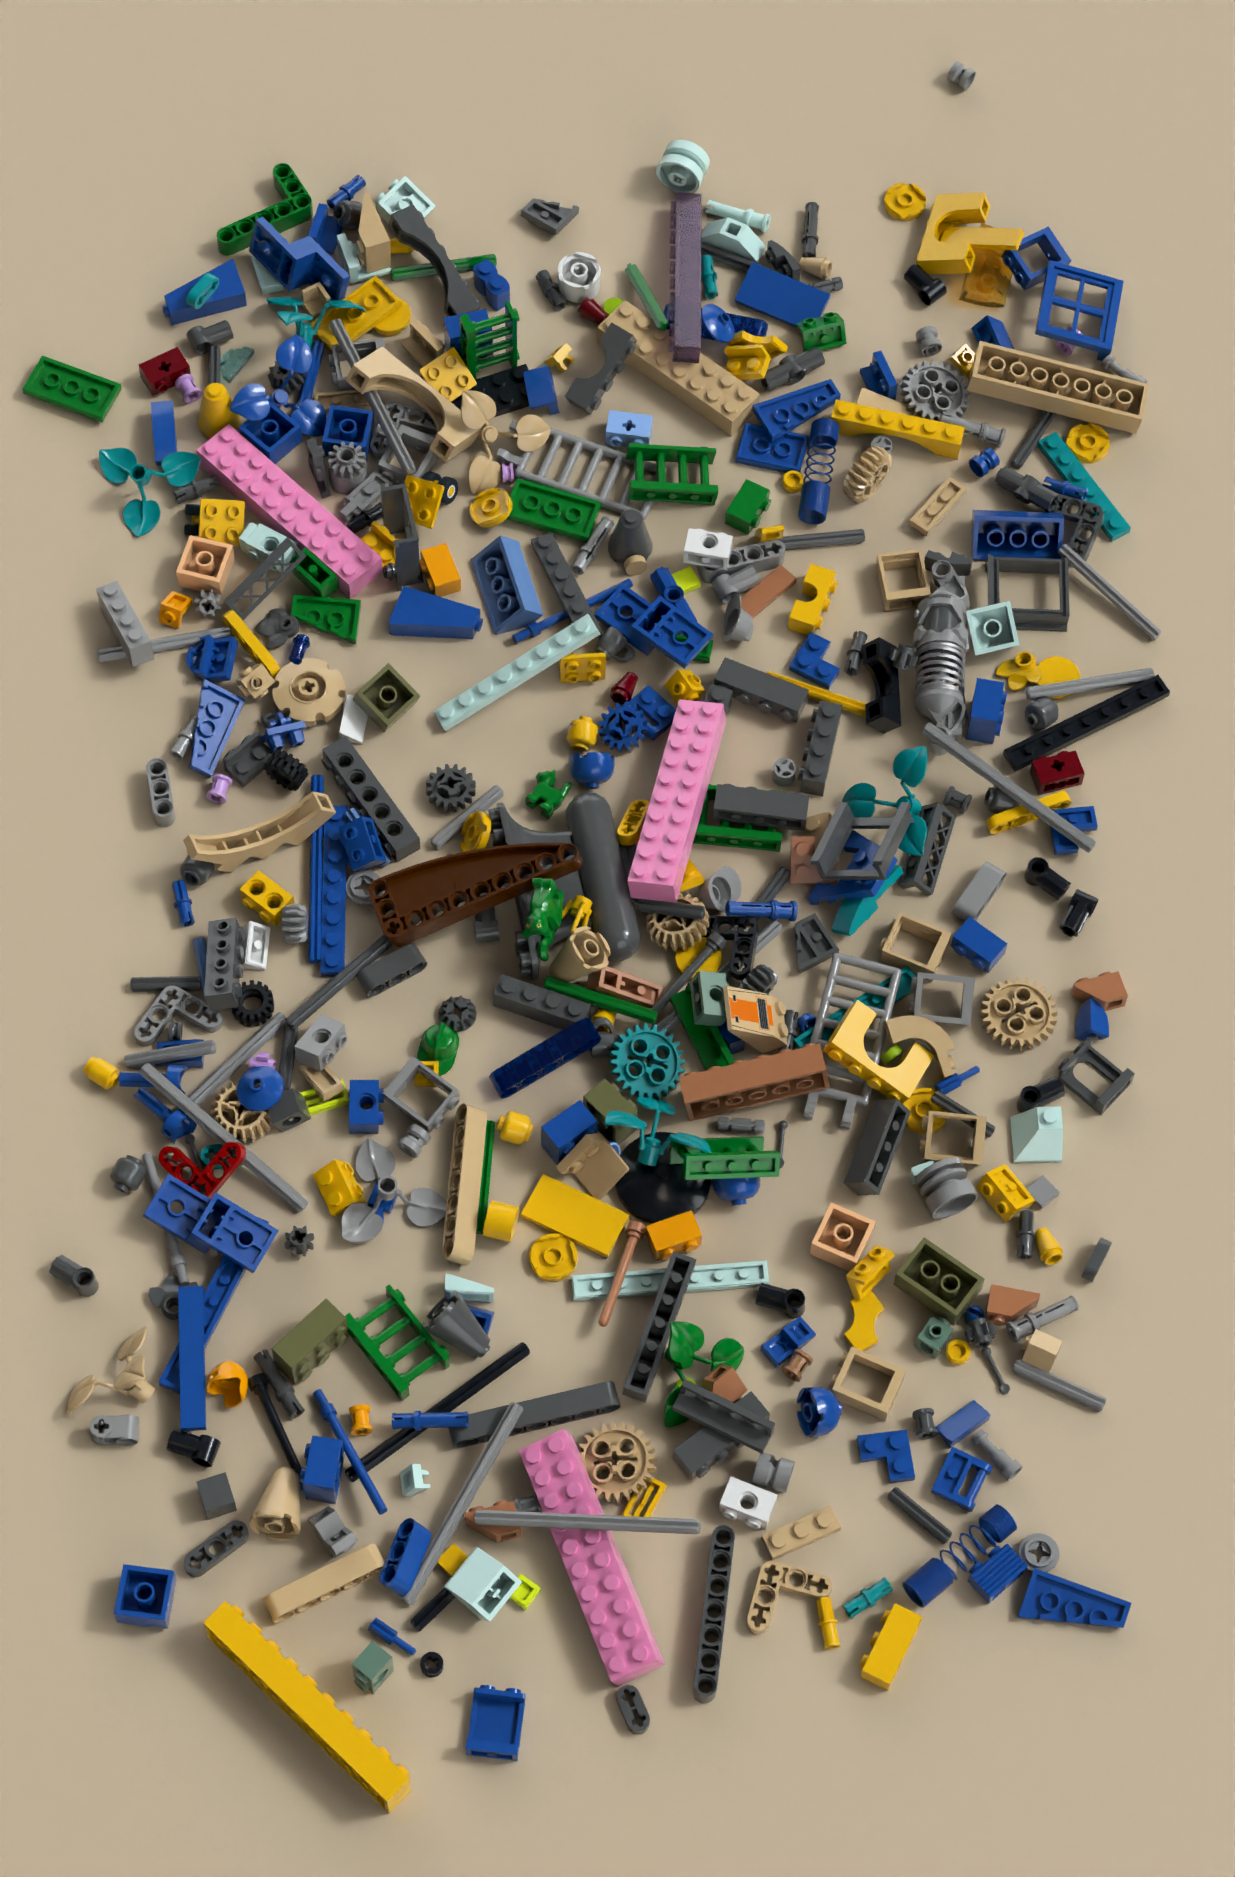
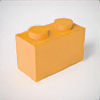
M444 543L421 550L420 570L422 573H426L427 578L425 580L428 590H433L434 595L439 597L461 591V578L447 544Z
M692 1210L646 1226L645 1235L655 1260H668L671 1258L673 1251L677 1253L694 1251L702 1243V1234Z

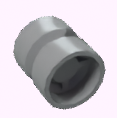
M764 1452L763 1454L760 1453L752 1483L764 1487L770 1484L772 1489L786 1493L795 1461L785 1458L776 1460L774 1455Z

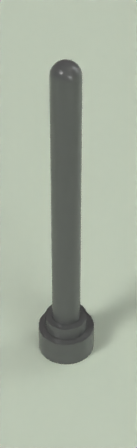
M713 931L707 938L706 947L651 1009L656 1010L659 1014L670 1002V996L679 992L713 952L721 951L727 945L726 940L720 934Z

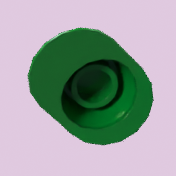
M444 1022L429 1027L421 1038L417 1059L419 1061H439V1076L446 1074L451 1070L455 1062L459 1047L458 1033L446 1026Z

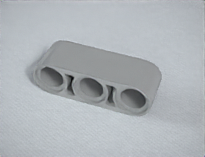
M154 758L146 766L154 819L158 826L169 827L175 821V811L168 768L163 759ZM161 771L160 774H153L154 772ZM159 791L165 792L163 794H156ZM163 811H168L167 814H159Z
M986 861L956 902L952 914L963 921H966L969 917L976 921L1003 883L1007 873Z

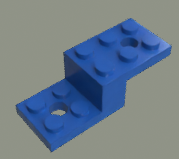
M264 217L256 219L249 252L288 291L308 283L313 285L320 282L330 296V300H342L345 298L350 275L310 235L289 244Z
M623 583L594 614L595 618L606 627H614L626 637L628 643L646 656L654 648H657L684 669L713 638V633L660 595L651 604ZM626 609L631 611L632 615L624 617L620 614V611ZM677 635H684L687 640L679 642L675 637Z
M170 1174L166 1176L143 1214L144 1218L200 1252L206 1254L212 1248L251 1273L255 1272L279 1231L217 1192L210 1199ZM172 1202H179L183 1207V1211L178 1214L172 1212L170 1204ZM239 1234H248L251 1237V1244H241Z

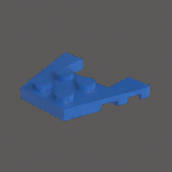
M852 830L843 849L845 852L856 854L846 870H876L873 859L880 846ZM895 856L885 874L886 878L898 861ZM839 880L835 886L817 883L807 900L811 905H818L819 901L823 900L832 903L836 902L838 898L847 897L848 900L874 897L885 880Z

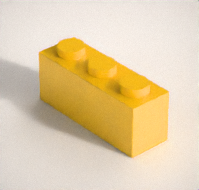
M896 1603L892 1610L886 1609L881 1619V1623L884 1626L881 1632L876 1631L869 1644L873 1646L870 1655L864 1654L859 1664V1668L862 1669L860 1677L888 1691L920 1626L922 1616Z

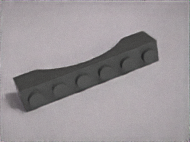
M414 205L392 213L388 226L398 241L420 252L438 272L444 287V311L447 316L450 317L479 310L480 302L478 298L472 295L468 283L459 275L455 263L450 261L445 248L436 240L434 231L427 226L422 213L417 211Z

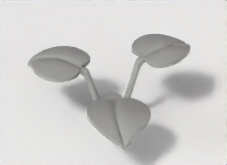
M367 1138L358 1151L355 1167L358 1176L363 1181L372 1182L376 1179L378 1180V1197L372 1210L364 1203H355L346 1208L341 1220L342 1238L353 1243H362L375 1238L383 1226L382 1218L375 1214L382 1200H392L396 1195L406 1205H409L407 1217L414 1225L419 1227H430L445 1218L447 1202L441 1195L429 1188L414 1189L411 1192L410 1201L407 1200L402 1191L397 1189L396 1179L390 1176L396 1166L394 1155L386 1147L378 1144L371 1138Z

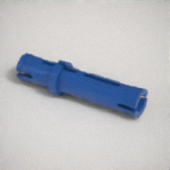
M415 1411L414 1413L392 1414V1418H394L392 1420L393 1429L414 1428L415 1431H421L422 1428H468L469 1423L466 1422L469 1421L467 1411L446 1413H421V1411Z

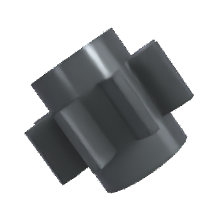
M899 643L897 649L892 647L889 655L890 660H893L892 666L906 671L909 670L910 665L915 667L919 657L917 654H914L915 648Z
M293 1226L291 1233H285L286 1239L289 1240L284 1243L285 1249L291 1248L292 1256L302 1254L305 1257L308 1249H314L313 1243L310 1242L314 1240V1234H307V1226L303 1228Z
M985 1318L974 1319L968 1323L969 1328H965L966 1332H964L967 1343L973 1342L975 1348H983L992 1344V1339L995 1338L996 1334L993 1323L987 1324Z

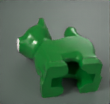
M555 770L551 772H538L536 775L537 785L534 787L533 792L528 794L525 799V804L531 809H534L537 804L541 803L539 805L542 809L541 815L547 819H550L554 811L562 805L568 791L573 786L571 782H567L562 786L561 791L553 788L552 786L556 781Z

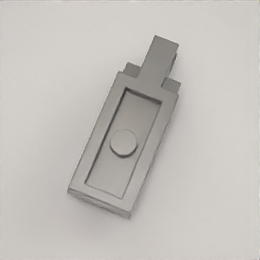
M374 471L346 497V501L343 503L344 508L339 511L340 519L347 524L355 515L357 517L360 516L363 510L367 511L381 498L380 484L385 483V487L392 486V482L377 471Z

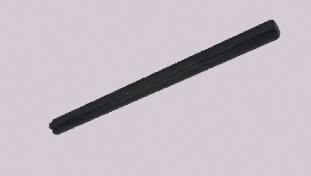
M521 1342L425 1413L451 1412L530 1354L528 1346ZM414 1428L398 1431L360 1459L366 1471L369 1472L428 1428H422L421 1431H415ZM352 1466L345 1470V1474L351 1482L359 1479Z

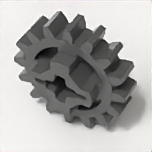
M445 764V769L443 770L440 767L436 768L437 774L430 773V780H426V795L429 796L430 804L436 802V809L443 806L444 812H447L449 808L457 812V807L459 806L463 810L465 809V802L472 803V797L476 795L474 789L476 788V782L473 780L472 773L466 774L465 767L458 770L457 764L453 768H449V765Z

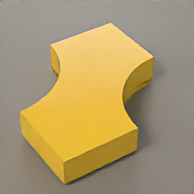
M744 330L735 333L734 338L727 343L729 346L762 344L771 359L786 353L788 348L785 343L774 335L760 337L751 335Z
M871 1290L862 1300L854 1298L850 1301L849 1305L854 1315V1322L851 1328L844 1333V1338L849 1345L863 1352L878 1343L879 1340L874 1331V1323L876 1318L884 1311L883 1305Z

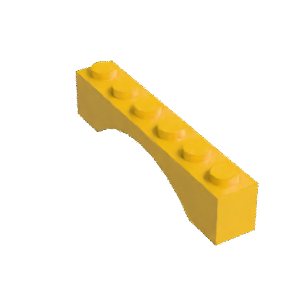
M837 399L831 416V420L838 423L839 434L855 436L871 433L897 436L918 443L936 455L957 460L965 427Z

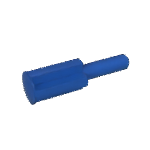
M975 1066L960 1075L954 1073L935 1083L934 1088L945 1095L962 1086V1081L979 1073L980 1069L978 1066Z
M377 1617L371 1622L368 1631L389 1645L394 1643L411 1656L416 1653L414 1647L397 1636V1631Z

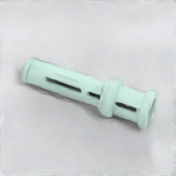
M709 200L707 205L715 207V209L706 207V213L724 218L729 217L749 227L758 228L763 233H766L769 228L771 214H759L754 212V209H747L745 211Z

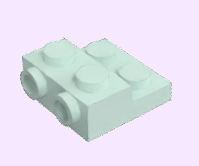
M406 176L400 181L396 179L388 187L390 191L387 194L381 193L374 201L378 214L388 224L392 213L408 206L414 205L424 218L436 207Z

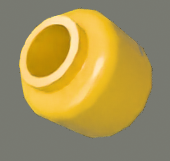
M580 716L579 719L570 722L566 740L572 749L586 752L595 746L599 729L592 722L593 719Z
M510 1110L506 1113L505 1117L500 1115L496 1129L500 1130L499 1137L501 1140L521 1145L523 1142H528L533 1130V1124L530 1123L529 1116Z

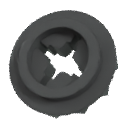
M461 995L459 997L451 996L448 1000L443 1001L439 1009L440 1022H444L446 1026L455 1032L470 1028L477 1016L476 1007L471 1000L463 998ZM455 1006L459 1011H463L461 1012V1020L456 1014L452 1015Z

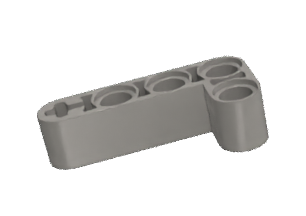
M769 540L732 549L729 563L735 565L729 564L727 570L716 568L708 570L711 567L696 566L702 581L709 584L722 574L731 575L749 565L754 567L756 573L776 569L784 562L785 545L780 540Z

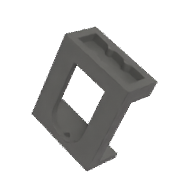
M1090 1038L1085 1044L1081 1042L1073 1052L1075 1055L1070 1060L1066 1058L1058 1067L1060 1070L1058 1079L1060 1078L1068 1089L1102 1115L1132 1084L1135 1073L1129 1068L1122 1072L1091 1047L1093 1039ZM1082 1062L1091 1064L1113 1082L1112 1085L1098 1097L1075 1078L1073 1074L1075 1065Z

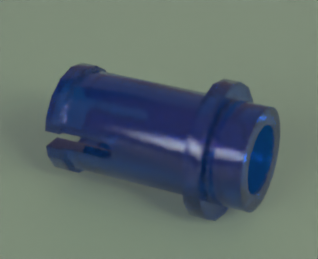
M297 634L293 638L294 645L288 658L290 662L298 665L302 663L306 649L311 644L308 636Z

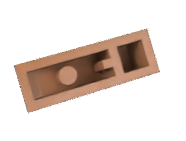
M608 966L589 974L586 986L587 989L646 1008L653 1007L661 998L664 988L658 984Z

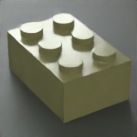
M924 1237L896 1273L894 1285L955 1326L982 1290L985 1279Z
M326 1298L271 1348L273 1360L278 1369L294 1385L300 1380L302 1382L305 1381L317 1364L322 1365L330 1357V1353L336 1347L340 1348L347 1342L349 1336L347 1318Z

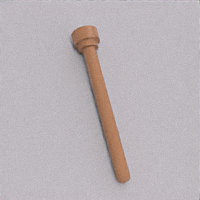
M630 1221L627 1225L625 1232L628 1240L598 1321L601 1327L608 1325L636 1244L645 1236L646 1226L641 1222Z

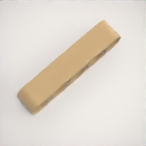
M371 1544L269 1593L263 1598V1601L273 1622L280 1623L379 1575L385 1561L376 1544Z

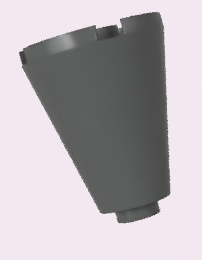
M626 510L621 514L609 539V555L615 562L623 563V566L626 559L633 555H641L647 561L652 552L653 545L643 517L636 510Z
M454 1290L451 1292L454 1296L450 1299L446 1296L443 1297L426 1316L430 1320L427 1324L423 1322L422 1328L473 1358L477 1356L481 1358L490 1349L488 1345L490 1339L461 1295Z

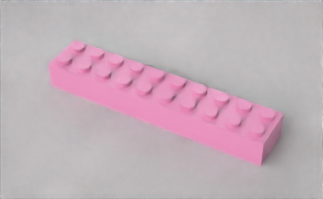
M230 424L196 450L197 455L200 457L199 466L211 476L215 475L218 480L217 482L239 501H244L245 506L268 527L298 542V548L301 551L306 547L337 575L338 589L350 599L383 573L382 557Z
M681 699L678 701L627 880L631 898L677 903L707 794V788L726 725L725 709L722 703Z
M562 1429L519 1450L543 1513L604 1515L572 1434ZM550 1528L610 1681L621 1686L664 1666L665 1662L612 1532L609 1530Z

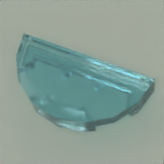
M249 347L235 350L230 349L223 355L220 361V371L224 380L229 384L234 380L254 355V349Z

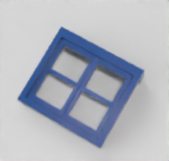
M1049 260L1035 334L1098 352L1097 360L1103 361L1112 351L1124 281ZM1057 275L1080 282L1076 302L1054 296ZM1085 283L1107 289L1104 309L1081 303ZM1052 305L1074 311L1071 331L1048 325ZM1079 312L1102 318L1098 339L1076 333Z

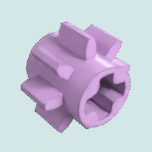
M258 1051L256 1057L251 1056L248 1070L258 1066H268L275 1069L276 1061L271 1059L270 1053Z

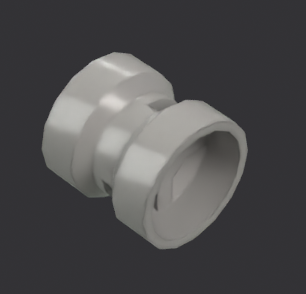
M957 61L951 67L947 80L952 83L956 82L959 84V87L967 90L974 81L976 72L970 68H964V65Z
M933 326L923 327L916 333V339L921 344L920 350L923 356H934L942 350L941 341L937 339V330Z
M412 1124L407 1130L408 1134L406 1137H402L398 1142V1146L407 1155L417 1158L421 1153V1147L430 1141L431 1136L422 1127Z

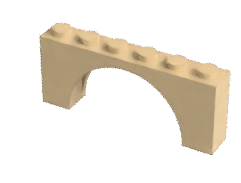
M380 347L353 364L345 380L361 394L372 390L392 391L412 399L423 407L433 419L437 429V435L429 449L444 462L449 461L474 444L482 427L479 429L467 427L462 421L461 410L384 347Z

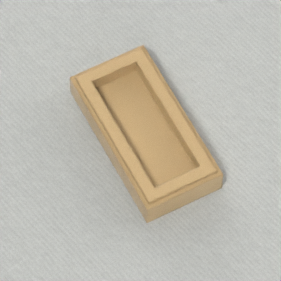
M303 1064L298 1067L299 1073L324 1101L345 1090L344 1084L327 1065L321 1072Z

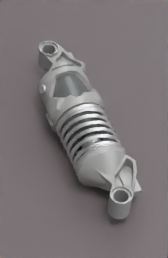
M940 560L932 566L934 584L938 589L931 596L923 599L918 604V608L914 613V618L917 619V629L914 631L913 646L915 653L919 656L916 663L915 688L917 690L915 692V709L930 719L937 728L955 740L956 738H962V727L968 719L964 695L965 656L969 651V636L966 629L968 621L965 611L969 609L970 602L967 589L965 588V576H958L948 561ZM928 738L930 751L933 754L941 756L947 753L946 750Z

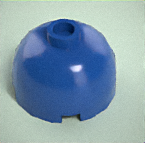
M588 752L587 755H583L580 758V753L571 754L568 756L570 774L575 781L585 784L586 789H597L599 784L605 783L611 778L614 772L615 756H611L609 753Z
M761 1177L712 1179L716 1194L723 1200L731 1201L732 1205L746 1204V1199L752 1198L757 1194Z
M802 1388L797 1397V1403H801V1411H797V1417L803 1433L811 1435L810 1437L829 1434L836 1428L842 1414L841 1403L826 1388Z

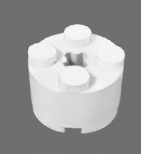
M576 252L572 256L563 257L558 265V286L561 295L565 299L576 303H582L586 297L593 299L597 296L601 285V268L595 257L584 252Z

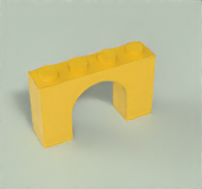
M984 192L936 195L935 202L931 206L930 218L926 222L925 234L921 239L920 251L916 255V264L927 274L971 273L976 256L970 243H944L940 239L946 226L955 227L960 224L986 223L991 206Z
M857 1000L847 1009L823 1051L832 1060L845 1066L851 1074L859 1076L867 1082L868 1086L881 1092L887 1099H897L903 1104L912 1095L935 1055L917 1042H914L905 1050L896 1067L885 1068L874 1063L865 1051L864 1035L877 1013Z

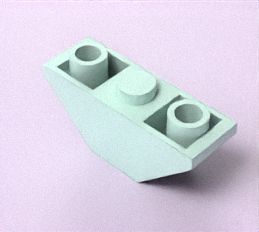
M729 217L708 222L699 237L700 242H705L756 262L759 261L766 248L765 244L748 225Z

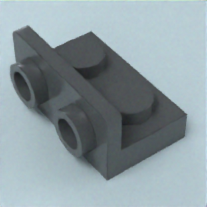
M255 732L252 735L246 736L236 749L226 753L223 759L224 770L242 787H245L264 771V764L273 752L262 743L260 734Z

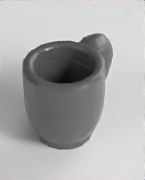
M608 627L595 647L596 653H606L607 661L614 658L620 662H629L633 659L635 653L633 648L627 644L626 637L614 627ZM624 647L627 649L623 656H617Z
M598 1017L593 1021V1032H590L591 1057H610L609 1052L616 1050L612 1047V1044L619 1042L617 1039L619 1034L614 1033L610 1020L605 1017ZM599 1026L607 1027L610 1030V1032L597 1031V1028Z

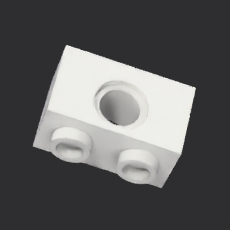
M689 528L684 548L683 563L727 570L732 551L733 536L722 532L714 533L703 529Z
M730 1477L719 1504V1512H722V1515L728 1519L736 1520L737 1518L745 1521L746 1525L751 1528H763L766 1530L778 1495ZM749 1501L754 1507L752 1509H744L741 1503Z

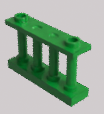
M509 301L505 302V314L480 322H471L468 314L459 316L460 355L474 379H477L476 373L480 369L505 361H509L512 368L517 367V360L520 359L517 349V321L520 319L517 309H513ZM505 323V327L475 335L478 334V331ZM505 336V340L476 348L478 344ZM506 349L505 353L476 361L481 356Z
M629 443L626 460H634L635 480H630L627 500L715 505L719 493L718 485L709 484L708 464H713L716 448ZM643 461H656L657 482L644 481ZM665 462H678L679 483L666 482ZM687 463L700 464L701 484L688 483Z
M708 785L693 843L780 852L782 833L776 832V827L766 826L765 831L752 829L753 824L743 823L742 829L730 828L729 821L721 820L720 826H707L708 801L715 800L717 788L716 785Z
M763 1136L702 1138L707 1141L712 1153H705L675 1141L670 1142L669 1163L683 1164L682 1177L685 1180L779 1177L780 1152L778 1150L763 1151Z
M389 1284L386 1286V1296L388 1299L360 1319L358 1317L354 1319L350 1313L345 1317L347 1318L349 1336L399 1399L403 1401L410 1396L408 1387L410 1382L437 1362H440L446 1370L449 1367L450 1354L444 1345L441 1344L439 1346L431 1335L422 1328V1324L404 1303L406 1300L403 1294L398 1289L394 1290ZM395 1306L403 1317L377 1336L369 1337L364 1331L366 1330L365 1327ZM410 1325L417 1333V1336L391 1355L386 1354L384 1356L379 1350L381 1348L380 1345ZM425 1343L433 1354L407 1373L398 1374L394 1369L395 1363Z

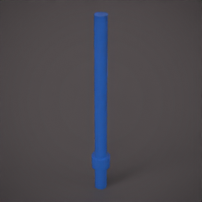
M627 579L586 600L589 606L592 607L608 599L622 583L628 588L633 587L632 581ZM565 610L538 623L533 622L527 625L526 629L512 635L515 643L530 636L533 638L541 634L542 630L567 619L568 616Z
M321 1389L316 1390L313 1396L320 1407L319 1412L325 1421H328L336 1438L343 1441L344 1452L378 1514H384L388 1509L336 1417L337 1411L333 1404L328 1402Z

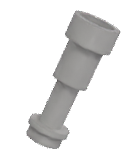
M1110 355L1106 356L1101 363V366L1106 371L1110 369L1120 377L1147 383V380L1142 376H1137L1129 369H1123L1115 363V358Z
M982 1429L979 1430L971 1439L974 1445L978 1446L980 1444L989 1453L991 1460L1002 1470L1001 1474L1010 1481L1021 1471L1023 1466L1016 1459L1012 1460L1002 1449H998L987 1438V1432H984Z

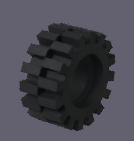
M275 750L264 764L266 774L270 775L272 780L277 781L278 785L281 784L283 788H288L291 791L298 790L309 775L307 768H304L305 765L300 763L298 758H293L292 754L288 755L284 750Z
M249 980L250 985L242 982V997H239L238 1007L231 1009L236 1020L239 1019L240 1024L243 1025L246 1022L247 1026L251 1027V1023H255V1027H257L260 1021L264 1024L267 1022L266 1018L270 1019L272 1017L271 1012H274V1000L272 992L266 984L262 986V982L258 981L256 985L254 980ZM249 997H257L262 1002L261 1006L256 1010H247L243 1003Z

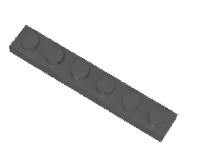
M552 532L531 539V545L571 624L589 614L600 632V635L594 639L601 637L602 630Z

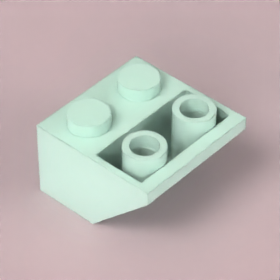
M476 1547L444 1587L480 1620L490 1622L522 1581L502 1563Z

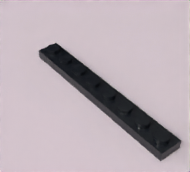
M1156 675L1005 749L1003 755L1016 772L1032 764V761L1039 757H1046L1168 697L1170 690L1160 676Z

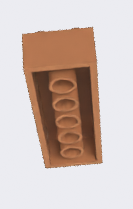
M813 1043L805 1044L795 1050L784 1049L779 1051L778 1054L770 1056L759 1055L749 1061L738 1060L724 1067L713 1066L708 1068L707 1071L699 1073L688 1072L684 1076L679 1077L690 1121L830 1088L821 1045Z

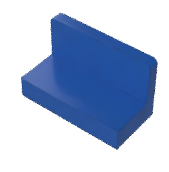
M319 203L308 236L310 235L328 254L333 255L337 246V235L341 234L342 228L337 225L334 216L328 215L327 205Z
M987 315L971 328L978 344L979 341L1014 349L1004 324L1000 320Z
M549 366L524 371L523 375L530 409L548 406L551 415L560 413Z

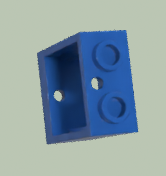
M1049 226L1023 238L1018 250H1005L1001 256L1004 264L1009 267L1016 282L1021 285L1023 290L1043 282L1047 267L1031 273L1019 255V251L1037 243L1048 260L1069 265L1071 259Z

